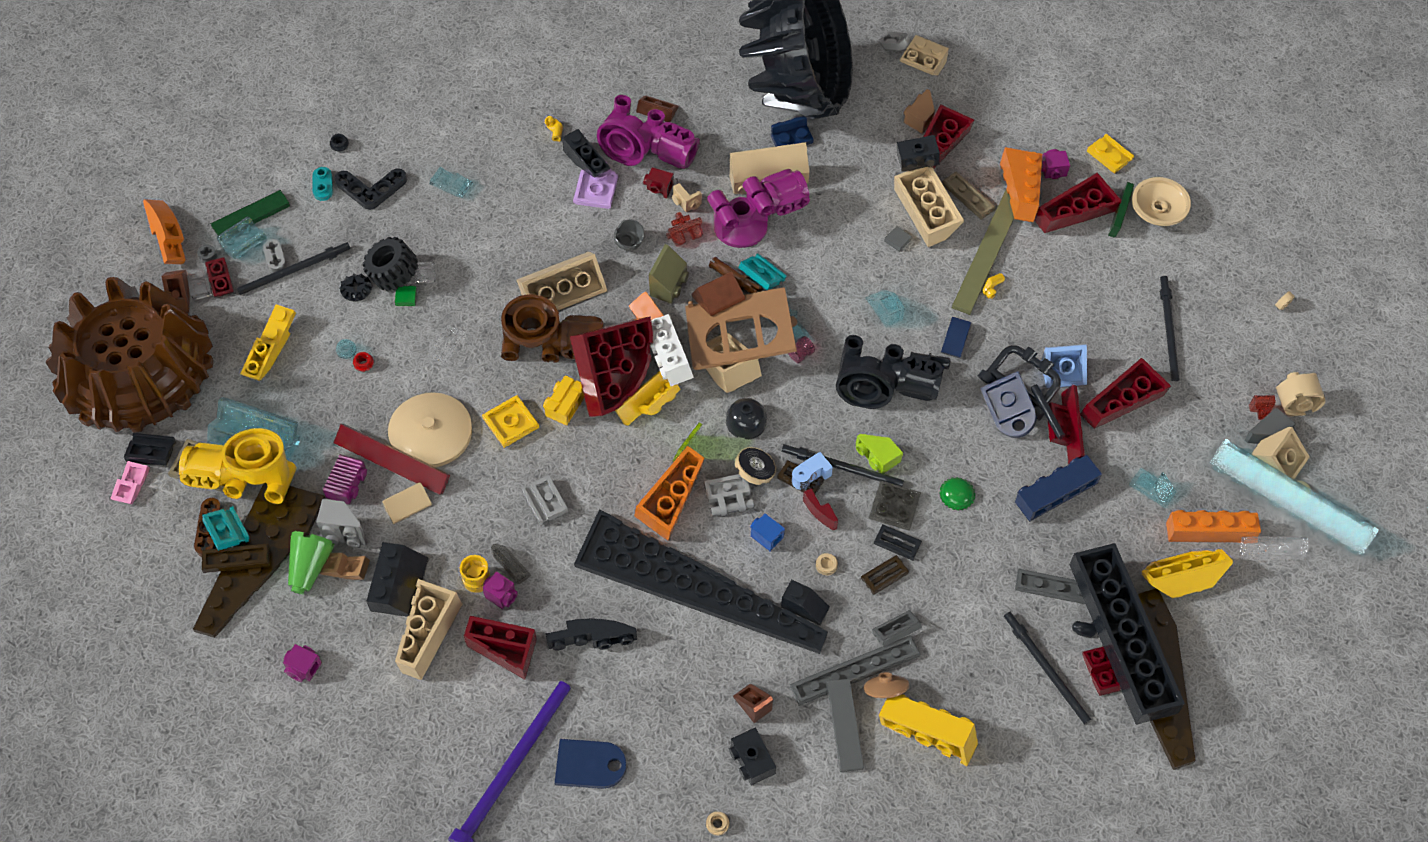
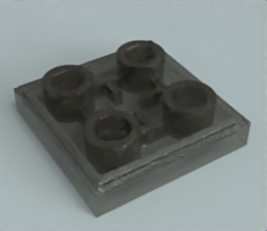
M880 480L869 519L910 531L921 492Z

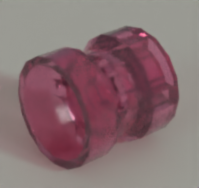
M802 336L795 344L797 352L788 353V355L799 364L805 360V356H810L815 352V347L809 338Z

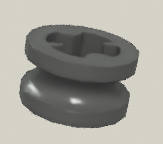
M203 245L197 251L200 261L204 264L217 258L215 248L211 245Z

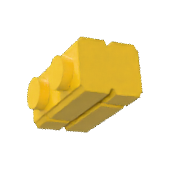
M565 375L561 382H556L553 389L554 393L551 397L546 398L543 408L546 417L568 425L585 397L581 382Z

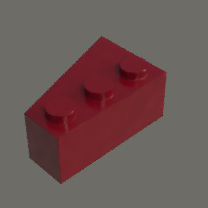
M470 616L464 633L466 646L525 680L537 641L535 629Z

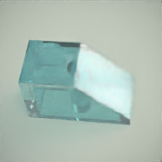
M882 289L865 298L885 328L903 320L905 307L894 292Z

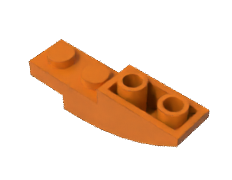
M144 199L143 203L151 233L157 236L164 264H184L186 259L181 245L184 237L174 213L163 200Z

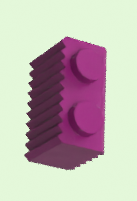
M339 454L323 487L325 497L331 500L344 501L345 504L350 505L351 500L356 499L358 495L360 481H364L367 475L364 462Z

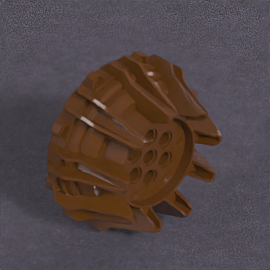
M109 277L105 280L108 302L94 307L80 292H75L70 297L69 315L66 318L71 326L62 321L54 323L52 343L48 347L51 351V357L46 360V364L50 371L57 375V378L52 382L54 387L53 393L69 414H80L79 421L81 424L87 427L95 424L97 429L100 430L105 427L113 428L115 432H119L123 428H130L133 433L142 432L146 425L153 423L155 426L157 422L168 417H174L172 414L177 410L186 411L192 405L190 398L200 393L202 381L209 377L206 370L213 368L214 360L211 355L207 354L213 345L208 336L209 331L204 320H201L197 315H188L189 307L183 297L175 299L170 291H163L147 281L141 283L139 295L135 286H129L118 277Z

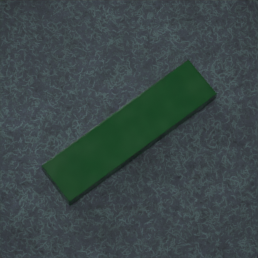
M278 190L210 224L219 240H222L290 207V204L282 191Z

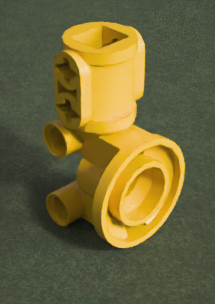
M262 428L241 431L232 436L224 446L207 443L186 446L182 451L179 461L180 481L186 486L205 489H217L219 486H224L223 492L227 497L239 499L247 483L254 485L267 483L265 498L274 504L283 502L297 470L296 465L286 459L284 445L279 435Z

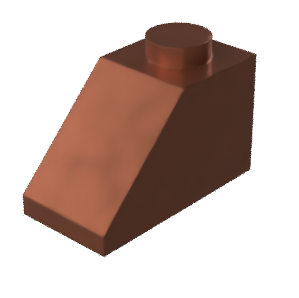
M178 270L163 274L161 277L164 291H170L174 298H178L182 294L189 307L187 271Z

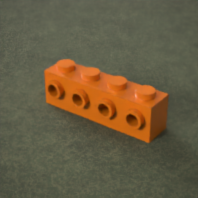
M1177 510L1171 512L1166 522L1169 542L1254 543L1261 533L1258 513H1250L1249 511L1228 512L1222 510L1207 512L1199 510L1196 512H1186L1184 510Z

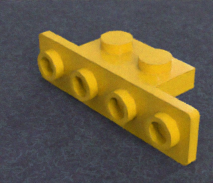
M659 371L641 386L632 397H629L621 407L616 409L615 412L623 424L628 426L641 414L655 415L660 412L661 407L666 402L672 401L676 397L675 394L681 389L678 384L670 386L668 379L663 380Z

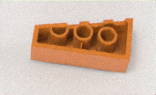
M687 446L639 502L634 516L657 534L669 540L702 469L704 457Z

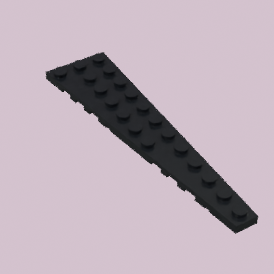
M600 509L574 562L576 568L821 654L828 635V631L802 617L796 616L787 609L774 605L772 601L766 598L763 599L755 595L750 589L742 588L735 584V581L686 555H682L671 547L668 548L660 544L655 538L645 536L640 533V530L623 524L621 520Z

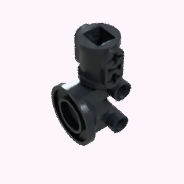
M857 335L846 337L836 381V391L845 402L852 406L866 409H878L884 407L892 400L894 388L903 396L924 401L937 400L944 366L939 362L915 356L903 358L904 350L897 344H890L886 347L883 361L872 356L860 357L863 347L862 338Z

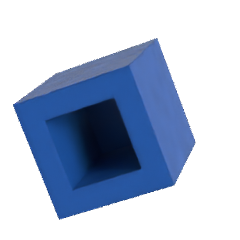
M765 513L761 518L757 517L750 526V537L769 551L784 538L785 528Z

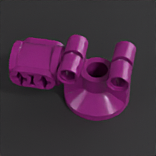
M626 95L615 97L613 111L597 131L599 146L609 158L626 166H634L639 164L651 149V152L657 155L660 160L677 168L685 169L691 165L700 144V139L694 136L693 132L671 122L664 123L665 114L658 109L650 110L647 121L643 123L636 116L630 115V97Z
M785 169L762 179L761 182L756 176L747 178L742 185L747 193L746 198L737 197L729 202L722 190L713 191L707 198L714 210V231L716 236L726 245L736 248H746L759 243L766 235L768 216L770 214L777 213V215L783 216L805 207L810 202L806 180L800 171H792L791 169Z

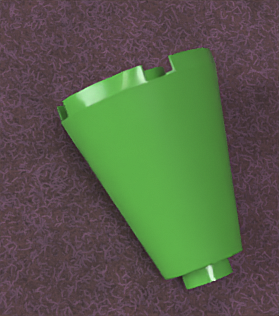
M292 532L288 586L292 588V592L304 594L305 591H310L334 548L335 543H332L331 540L314 534L303 537L304 532Z

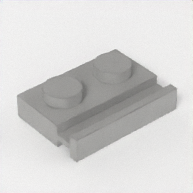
M549 475L531 483L526 488H521L540 525L547 520L551 521L568 513V508Z

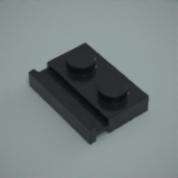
M141 433L132 434L133 438L130 440L124 454L126 462L167 466L173 451V445L176 443L174 437Z

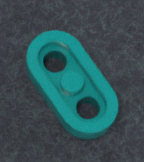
M319 167L312 174L313 195L319 201H326L333 195V176L331 170L327 167Z

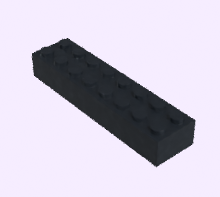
M1116 543L1074 553L1069 564L1135 724L1178 714L1185 704Z

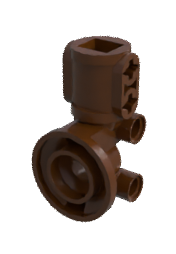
M535 294L518 296L511 300L502 312L503 340L501 358L506 361H516L519 359L520 345L527 348H535L542 345V360L549 363V361H553V363H557L560 360V352L567 359H575L570 336L603 328L604 322L596 316L569 315L560 322L558 310L549 299Z

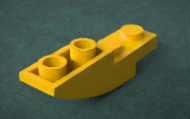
M275 305L261 338L257 337L240 373L241 375L260 381L268 373L290 336L288 330L296 315L294 310Z

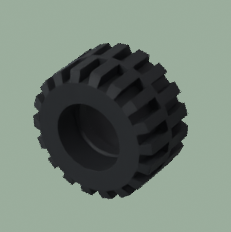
M387 237L385 240L381 239L378 243H375L367 251L368 254L364 256L365 261L362 265L366 275L381 290L391 291L392 289L397 290L398 287L402 288L405 286V283L411 280L410 278L415 275V270L418 268V259L402 239Z

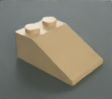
M727 333L730 352L748 349ZM721 335L706 342L713 351L718 353L724 352ZM758 359L706 368L715 383L726 393L735 391L737 388L753 382L762 376Z

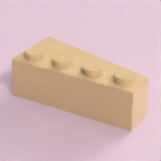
M418 579L416 594L411 602L410 616L406 620L405 634L402 635L395 662L403 674L422 680L463 604L457 592Z

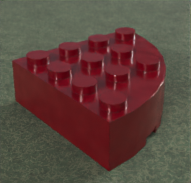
M651 316L570 336L589 417L603 416L615 411L629 397L635 394L647 373L651 360V355H649L651 343H653Z

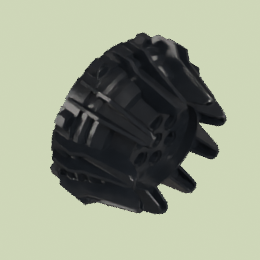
M840 0L750 1L748 3L750 9L740 16L739 23L745 28L759 29L760 39L741 46L739 54L742 58L762 57L765 71L750 78L748 81L749 88L754 92L768 93V95L763 97L762 105L798 112L805 117H809L811 120L840 114L841 107L847 102L850 95L853 74L851 41Z

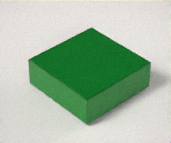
M416 286L398 287L395 293V306H416Z

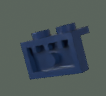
M805 116L771 125V138L775 147L805 142L806 145L814 142L807 126V117Z

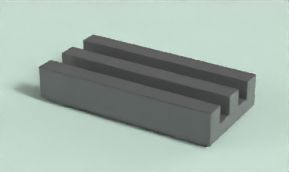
M908 610L873 628L872 632L875 637L877 636V640L882 643L883 647H886L921 629L922 625L918 618Z

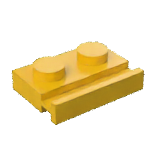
M1105 134L1103 138H1099L1087 148V152L1114 174L1134 158L1133 154L1108 134Z

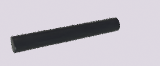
M1037 384L1033 385L1030 389L1058 439L1064 438L1065 433Z

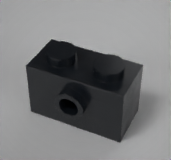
M935 135L897 142V156L902 172L940 165V152Z
M756 727L731 738L729 752L733 760H738L740 763L739 772L744 781L748 780L752 786L776 774V765Z

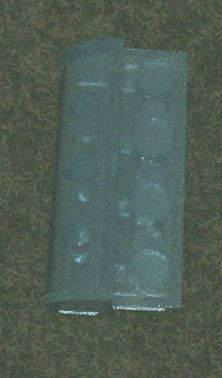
M222 397L218 400L217 418L208 424L207 443L224 446L232 436L241 431L254 428L267 429L275 432L282 439L286 459L290 461L300 441V436H297L298 422Z

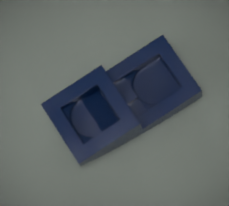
M956 317L951 318L941 350L942 354L961 358L971 326L970 321Z

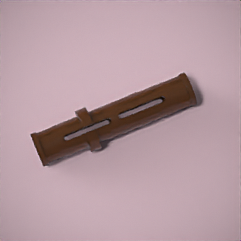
M717 257L712 258L715 261L714 263L710 261L709 268L721 275L732 272L741 290L744 289L750 294L757 293V291L762 292L763 287L750 280L748 275H742Z

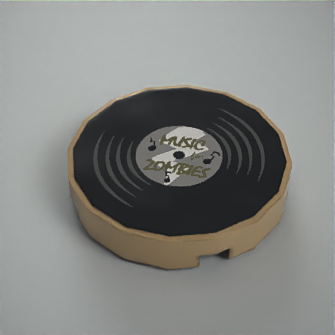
M755 447L744 448L735 459V467H738L740 476L755 485L769 483L776 474L774 460L761 449Z

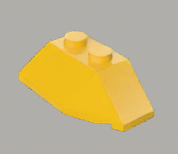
M1217 549L1215 552L1208 550L1191 551L1151 562L1142 570V575L1153 587L1171 598L1182 597L1186 594L1201 592L1214 587L1233 564V560L1222 549Z

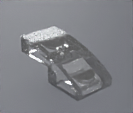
M434 261L417 263L418 268L415 270V275L410 278L409 282L405 283V286H415V282H435Z
M206 266L187 271L192 300L213 295Z

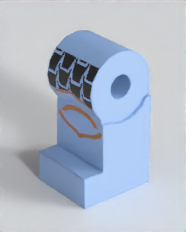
M819 452L793 470L792 484L796 489H807L810 483L820 476L825 480L831 477L833 467L822 453Z

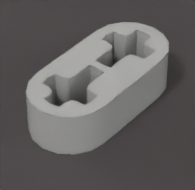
M888 32L880 38V42L885 50H904L911 43L907 33Z
M276 239L267 240L263 245V250L269 270L274 273L286 268L280 242ZM273 246L275 247V253L271 252V247ZM276 259L278 260V266H275L274 263Z

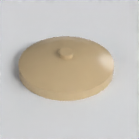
M424 393L406 400L395 410L388 426V437L391 447L433 467H440L457 459L466 450L472 436V422L465 406L457 399L442 393Z

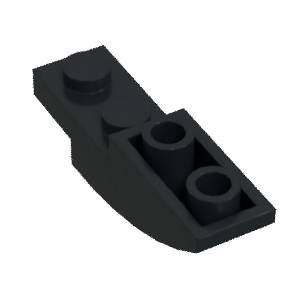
M606 619L566 621L567 629L545 633L548 650L553 649L555 651L563 650L566 646L573 644L583 646L588 641L593 642L594 649L605 650L615 644L629 645L634 640H637L635 627Z

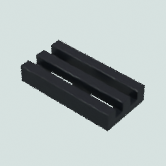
M883 524L874 541L875 545L914 561L922 543L919 539ZM886 532V533H888V534H890V535H893V536H895V537H897V538H900V539H902V540H904V541H907V542H909V543H911V544H914L915 547H912V546H910V545H907V544L903 543L902 541H900V540H898V539H896V538L893 539V538H891V537H888V536L884 535L883 533Z

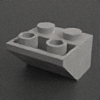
M322 499L316 521L322 537L331 540L335 545L347 543L352 547L366 546L367 540L362 526L345 502Z

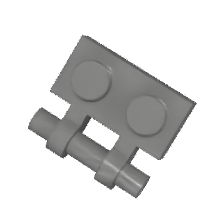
M740 474L704 481L708 502L718 503V506L710 508L712 516L719 514L725 516L729 512L738 510L739 512H744L746 509L754 507L752 499L744 500L743 496L750 495L748 481L742 478ZM736 498L737 502L725 504V500Z

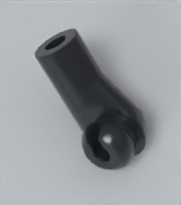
M1075 621L1072 625L1073 632L1079 636L1091 638L1097 634L1093 622Z

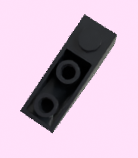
M579 129L562 137L563 151L576 166L594 178L610 170V166Z

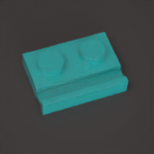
M760 254L741 261L738 267L766 290L779 285L781 281L784 282L787 277L786 274Z
M233 506L226 511L221 509L202 515L203 522L218 551L239 545V542L242 541L249 542V535Z

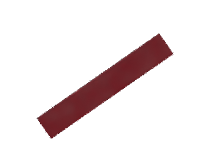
M340 424L334 444L410 481L420 482L423 487L439 495L444 493L450 474L346 424Z

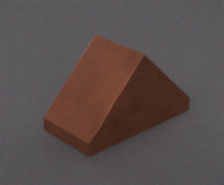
M751 683L733 695L734 699L753 723L772 711V696Z

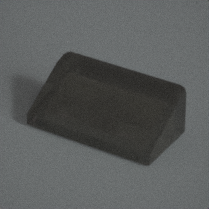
M497 544L491 546L493 557L517 584L520 585L531 576L506 546Z

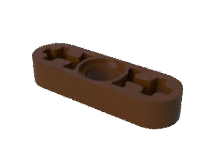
M207 498L201 504L194 542V549L200 557H202L201 547L205 545L204 538H207L209 545L205 550L216 549L209 532L203 531L205 524L202 516L209 513L207 508H211V505L215 506L212 512L222 509L219 500L216 498Z

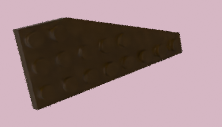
M263 483L243 524L249 535V542L242 541L239 542V545L233 547L268 543L270 546V566L220 571L193 627L194 632L213 638L221 632L232 620L233 615L249 601L248 599L254 592L263 586L280 567V564L286 557L290 555L292 532H304L303 537L309 535L319 514L322 499H326L324 495L289 486L283 502L274 504L266 500L267 483Z
M1155 588L1139 593L1138 596L1185 704L1178 714L1152 720L1150 723L1172 769L1175 770L1193 764L1196 759L1177 625L1160 591Z

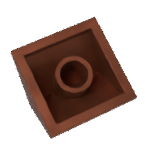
M732 272L698 287L691 294L693 299L710 316L745 300V296Z

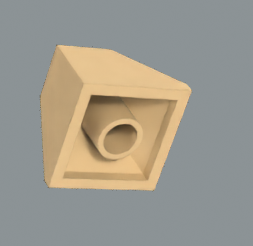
M1287 427L1261 440L1251 454L1259 469L1286 486L1291 485L1310 458L1293 427Z

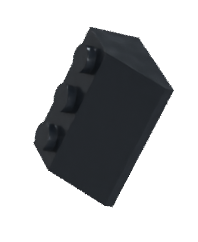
M382 542L366 600L370 611L405 617L410 616L411 602L417 590L416 584L418 579L423 580L428 557L405 545Z

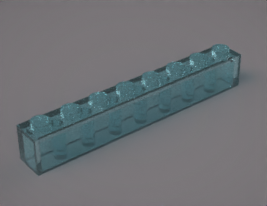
M1227 439L1222 442L1210 462L1213 465V469L1221 474L1227 473L1232 476L1231 479L1235 483L1247 485L1255 495L1265 496L1270 499L1269 502L1275 507L1285 508L1290 516L1305 520L1310 528L1316 531L1320 529L1327 534V538L1336 543L1340 541L1346 545L1345 548L1354 554L1360 553L1363 555L1378 532L1377 528Z

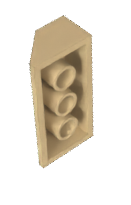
M806 142L730 153V180L734 194H747L742 185L749 177L756 176L761 182L765 177L785 169L800 171L806 183L808 184L809 182Z
M932 167L906 171L894 176V190L927 247L945 241L964 222V219Z
M586 252L517 279L522 295L535 294L549 299L556 306L557 310L564 309L608 291L596 256L591 252Z

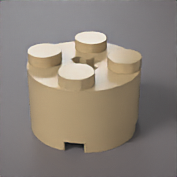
M1290 373L1287 375V379L1276 387L1282 408L1288 416L1306 415L1305 411L1312 409V412H1315L1325 404V396L1316 373Z

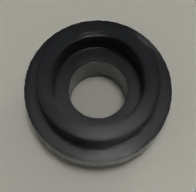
M338 133L331 137L330 147L332 150L340 152L348 148V138L343 134Z

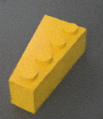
M904 694L887 698L879 713L881 725L908 738L914 735L916 741L926 747L934 745L941 751V754L949 758L951 754L961 758L960 763L968 766L978 745L975 725L971 720L965 717H955L944 709L937 710L931 708L922 701L915 702Z

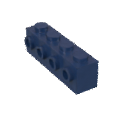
M1088 455L1082 458L1077 457L1064 468L1062 466L1058 467L1051 475L1040 477L1033 485L1029 487L1028 485L1023 486L1017 492L1015 503L1030 522L1097 485L1102 473Z

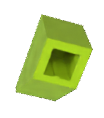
M859 434L857 436L856 450L861 456L864 455L869 460L873 470H878L879 473L884 474L901 462L903 452L890 438Z

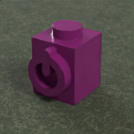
M1051 149L1043 153L1041 172H1043L1044 178L1058 179L1066 177L1070 168L1066 151Z
M497 571L492 577L489 576L483 584L485 598L501 609L511 606L518 595L514 583Z
M295 644L284 656L283 664L286 668L284 673L298 682H303L304 679L310 682L322 662L312 648L306 645L301 647Z

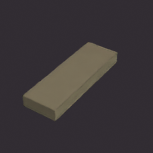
M954 172L942 181L943 186L981 220L995 210L996 207L959 173Z

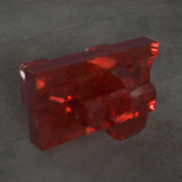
M681 212L675 214L676 219L671 221V225L674 227L669 228L668 233H666L667 238L672 239L676 247L686 243L684 233L689 232L692 240L698 239L703 235L701 217L691 220L689 214L683 216Z

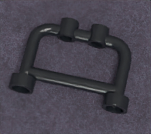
M1017 345L1005 347L987 371L982 369L977 375L986 384L993 383L995 379L999 380L1006 377L998 371V368L1008 355L1015 353L1052 379L1053 384L1044 395L1048 403L1061 386L1060 376L1052 369L1054 364L1046 358L1041 361L1036 358L1038 353L1030 347L1023 349ZM1028 392L1037 413V420L1040 421L1045 414L1035 396Z

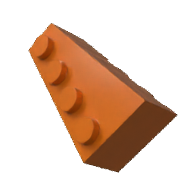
M1005 147L1000 167L1003 169V178L1007 183L1006 189L1011 198L1010 204L1014 219L1034 222L1039 207L1042 154Z

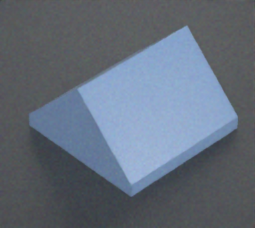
M1086 344L1045 347L1041 361L1046 358L1054 364L1052 369L1060 376V387L1087 385ZM1043 374L1046 388H1050L1053 381L1048 375Z

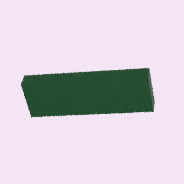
M1127 182L1121 192L1120 199L1122 201L1115 211L1108 233L1110 237L1115 238L1122 227L1134 188L1133 183Z

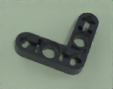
M400 168L391 170L370 188L348 171H339L334 177L337 187L367 210L378 207L407 182L406 172ZM382 187L389 188V190L386 192L379 191V189ZM355 188L362 189L359 193L352 192V190ZM365 194L369 200L373 199V201H366Z

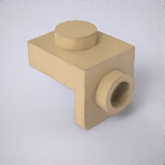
M678 183L673 186L672 199L677 206L680 205L685 212L697 209L702 204V193L697 191L689 195L681 184Z

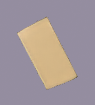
M420 482L382 501L393 524L432 505Z

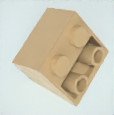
M915 35L900 58V62L931 75H939L946 64L949 48Z

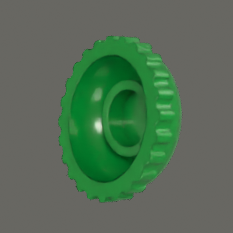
M952 477L944 481V484L940 487V499L948 508L959 511L967 509L974 503L975 489L966 479Z

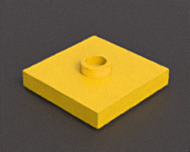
M518 395L482 414L483 420L503 448L539 428L538 422Z

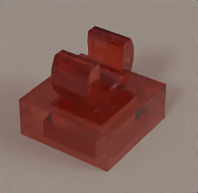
M1254 395L1249 404L1250 412H1257L1258 420H1263L1271 413L1276 403L1275 395Z

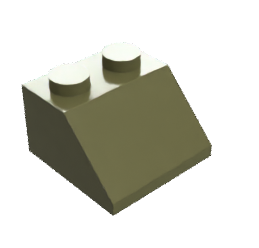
M667 244L664 245L649 273V292L651 297L672 304L674 298H678L680 295L682 283L687 282L689 272H687V263Z

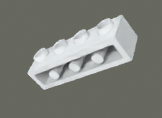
M669 314L651 320L653 329L651 348L653 354L656 355L655 359L658 367H662L660 372L663 380L668 379L670 386L694 378Z

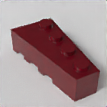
M940 104L923 136L935 135L940 152V162L970 132L974 119Z
M1097 172L1041 205L1037 210L1034 221L1044 233H1048L1113 213L1117 210L1122 200Z
M1140 358L1087 403L1080 414L1095 429L1163 397L1171 388V385L1143 358Z

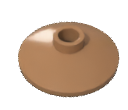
M889 672L881 673L864 684L865 693L875 698L896 697L909 689V682L906 678L892 675Z

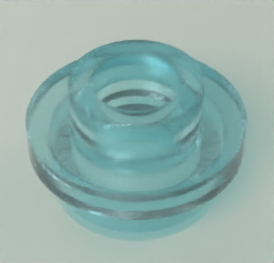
M348 339L339 341L336 346L337 355L343 359L353 357L357 350L355 343Z

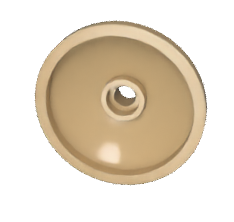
M1153 177L1146 179L1136 186L1132 195V205L1136 213L1145 221L1158 226H1171L1183 221L1191 207L1188 192L1179 183L1168 178Z

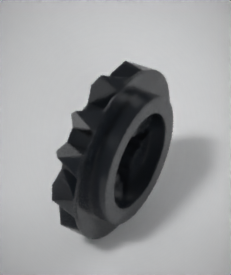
M353 273L352 276H346L345 280L341 281L339 289L341 295L346 300L360 301L371 293L372 284L369 278L365 277L362 273L360 275ZM354 282L358 284L356 292L353 289Z

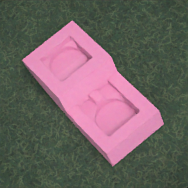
M127 461L122 479H117L111 500L132 505L141 490L150 467Z

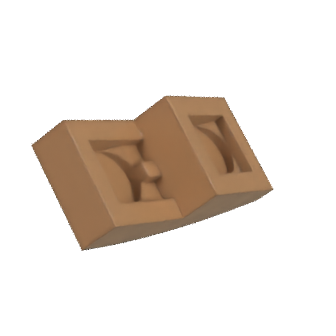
M331 553L320 574L344 579L364 580L370 560L366 556L347 557L344 553Z

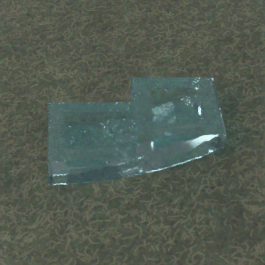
M440 167L430 179L429 184L454 196L463 198L473 185V182L459 173L453 175Z

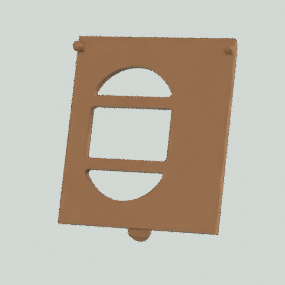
M785 287L744 295L745 300L712 316L699 304H693L692 301H689L685 309L693 369L701 370L797 352L792 327L797 325V319L794 316H790ZM760 317L772 320L778 327L775 338L767 345H764ZM753 318L758 347L730 352L726 323ZM717 325H720L723 353L713 351L706 343L709 332Z

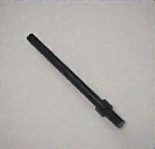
M348 242L334 248L331 246L322 253L242 285L237 290L242 295L328 258L329 260L336 258L338 254L351 248Z
M1161 276V290L1159 292L1160 299L1163 301L1171 381H1179L1171 308L1172 290L1169 288L1168 276Z
M783 444L781 452L797 456V459L803 461L816 455V453L809 452L807 448H796ZM824 456L833 468L900 488L903 486L904 480Z
M1011 611L1006 613L1003 617L1012 627V632L1016 638L1021 639L1085 725L1092 719L1029 637L1023 624L1020 625Z

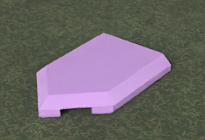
M610 168V170L594 178L584 170H581L573 203L606 209L611 208L618 175Z

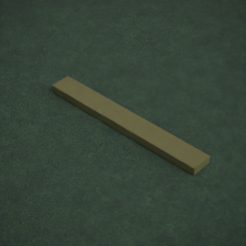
M1007 189L952 304V309L970 315L1014 220L1010 204L1011 198L1007 193Z

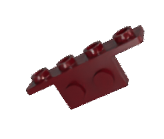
M1071 385L1061 393L1062 405L1053 402L1049 403L1052 412L1065 433L1064 438L1058 439L1048 422L1050 442L1067 446L1068 464L1077 457L1082 458L1085 456L1077 385Z

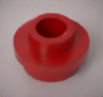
M359 352L353 359L354 368L361 372L370 370L374 364L373 357L367 352Z

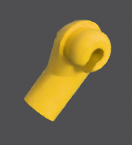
M552 116L546 117L544 123L553 132L552 140L560 142L563 125Z
M1002 273L987 279L983 288L984 296L986 295L989 299L995 297L996 290L994 287L1005 280Z

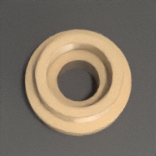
M713 812L707 817L706 828L713 835H723L729 828V819L722 812ZM714 821H721L722 826L719 828L713 825Z

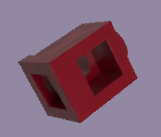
M652 167L649 174L645 175L643 185H646L647 190H650L652 193L663 194V198L667 199L674 185V173Z

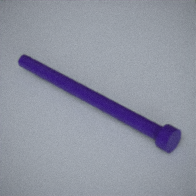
M559 681L462 827L453 830L448 838L450 842H474L471 837L570 691L571 687L567 683Z

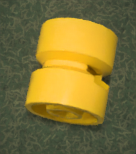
M469 555L462 560L459 567L463 585L470 592H482L483 584L490 576L488 563L480 555Z

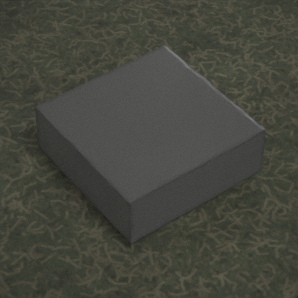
M896 226L885 237L884 242L900 252L911 241L912 236Z

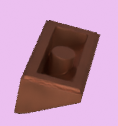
M645 95L638 100L636 113L648 116L650 110L658 109L665 114L664 121L671 122L679 106Z

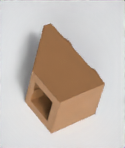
M926 89L923 94H919L912 105H908L904 111V123L920 133H923L929 127L935 113L930 90Z

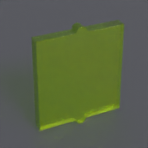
M699 422L678 449L672 460L673 462L691 444L703 424Z

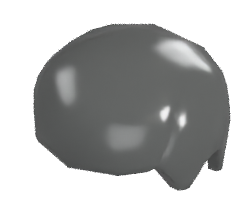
M633 219L621 221L614 232L615 244L626 251L637 249L644 239L643 226Z

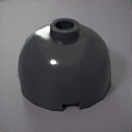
M742 398L730 405L726 413V426L733 436L750 440L758 437L765 430L767 414L764 407L758 401L752 398Z

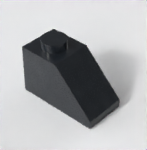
M792 579L781 601V608L787 609L820 626L830 608L812 588Z

